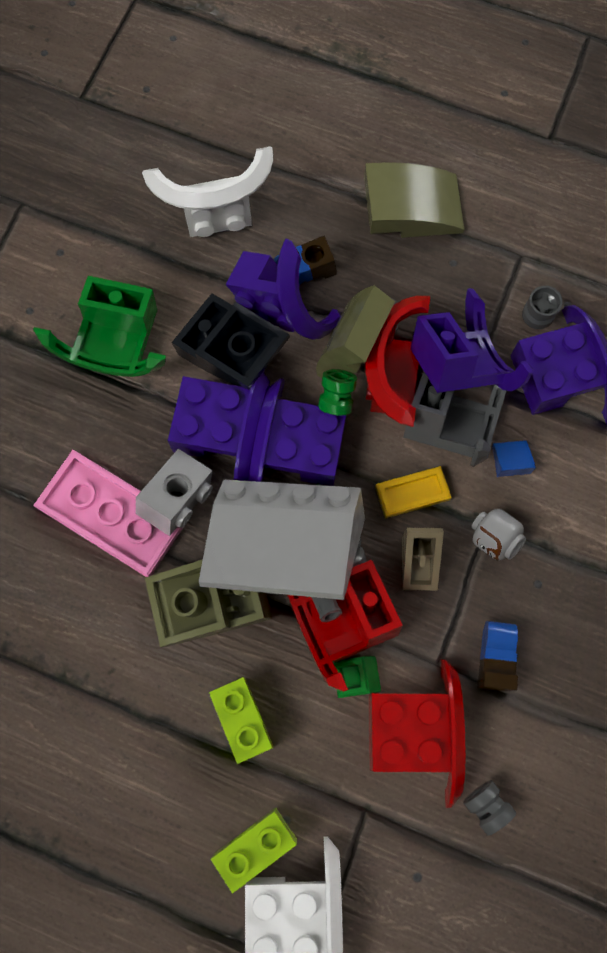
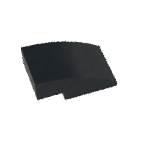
M211 293L171 343L177 354L187 361L224 381L249 390L288 341L290 335L237 302L231 305Z

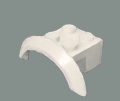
M270 146L256 149L253 162L239 176L189 186L175 184L166 178L158 168L144 170L142 174L146 185L154 195L165 203L184 209L190 237H208L216 232L226 230L238 231L246 226H252L249 195L253 194L268 177L273 164V150Z
M324 837L325 881L285 882V877H254L245 884V953H343L339 850L328 837Z

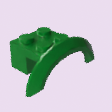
M88 275L78 301L83 320L73 348L57 339L51 330L33 328L42 345L51 353L69 363L96 372L116 376L138 377L157 371L166 363V355L149 352L147 359L141 361L157 313L153 289Z

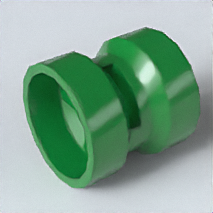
M340 369L324 371L321 383L324 387V392L319 397V409L331 415L350 414L354 402L351 393L356 389L357 376Z

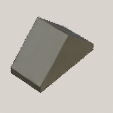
M406 528L402 536L403 590L438 591L444 535L443 528Z

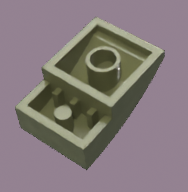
M365 163L364 183L370 234L400 232L401 238L464 233L458 182L455 173L419 164Z
M375 285L355 294L346 305L317 363V376L322 378L323 372L331 369L357 373L361 363L366 362L395 301Z
M203 559L145 578L160 647L184 643L273 619L267 594L263 592L200 587L199 577Z

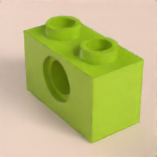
M244 677L209 692L237 764L274 748L247 680Z
M275 807L215 852L210 860L233 894L297 845V838Z

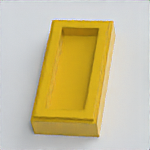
M441 466L375 485L385 519L450 501L452 498Z

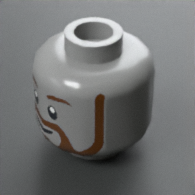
M494 509L488 514L482 512L472 524V529L475 530L473 543L496 561L505 558L512 559L521 550L526 541V537L523 535L524 527L522 523L502 509Z

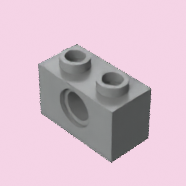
M177 449L136 496V515L170 536L177 527L183 528L192 516V509L197 502L202 504L209 497L213 486L210 485L212 470L180 449ZM171 492H181V493H183L184 495H183V496H180V497H176V496H172L170 493H171Z

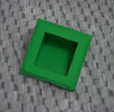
M364 656L333 663L338 672H341L348 688L345 692L337 690L338 698L381 692L375 656Z

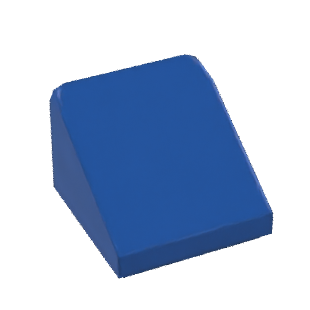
M527 440L492 444L497 477L531 474L535 470V462Z

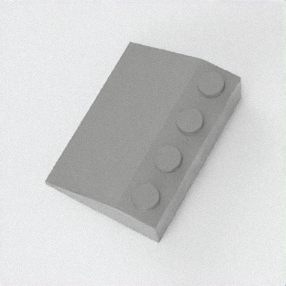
M223 480L213 503L199 577L200 587L344 600L365 521L361 488Z

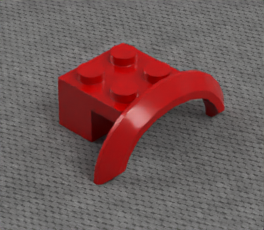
M413 296L394 304L366 360L365 374L368 384L365 399L372 400L370 412L384 413L399 424L414 427L416 408L411 404L415 396L419 362L411 351L412 342L395 340L394 335L397 324L414 314L428 313L430 296Z
M372 560L352 567L344 600L336 599L342 614L330 622H321L311 597L287 595L321 675L329 686L342 692L347 691L348 688L341 672H338L333 663L399 636L403 626Z
M441 659V677L444 680L446 694H369L370 770L372 772H449L448 783L445 789L446 808H452L462 796L464 789L466 764L465 719L462 688L458 672L447 660Z

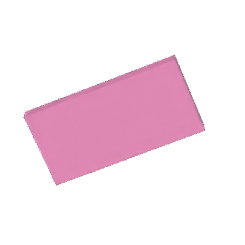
M75 450L71 451L33 505L38 510L145 577L152 576L183 529L177 527L168 536L136 515V496L141 491Z

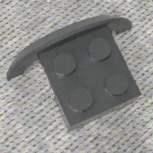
M424 372L411 404L416 408L414 427L406 426L403 438L472 457L470 466L474 467L485 461L489 456L493 434L507 390H502L494 384L488 405L454 396L455 390L437 393Z

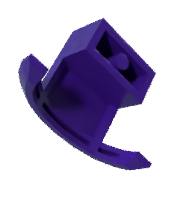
M285 238L280 250L278 264H276L271 255L243 251L226 283V286L234 294V299L237 303L271 324L279 326L288 332L296 331L300 336L311 340L327 336L336 327L341 317L337 309H332L325 319L316 322L304 306L299 290L301 257L291 240Z
M467 289L465 300L467 332L463 333L450 312L417 317L411 351L437 393L494 384L502 390L514 391L522 388L534 371L527 361H520L518 368L513 370L499 357L488 334L485 303L474 289Z
M575 305L565 306L562 312L567 324L574 322L576 325L519 340L510 355L516 370L520 361H527L534 369L528 382L522 387L532 415L563 407L573 396L604 388L605 405L602 414L607 424V341L598 324L590 315Z
M263 371L249 390L241 386L183 376L168 437V443L172 451L175 453L177 449H180L187 455L206 458L207 452L236 456L233 480L248 481L260 412L266 391L270 386V380Z
M280 378L268 387L263 400L248 481L263 482L264 469L270 468L300 474V481L334 486L346 415H331L320 410L317 405L279 399L282 397L285 383L284 379Z

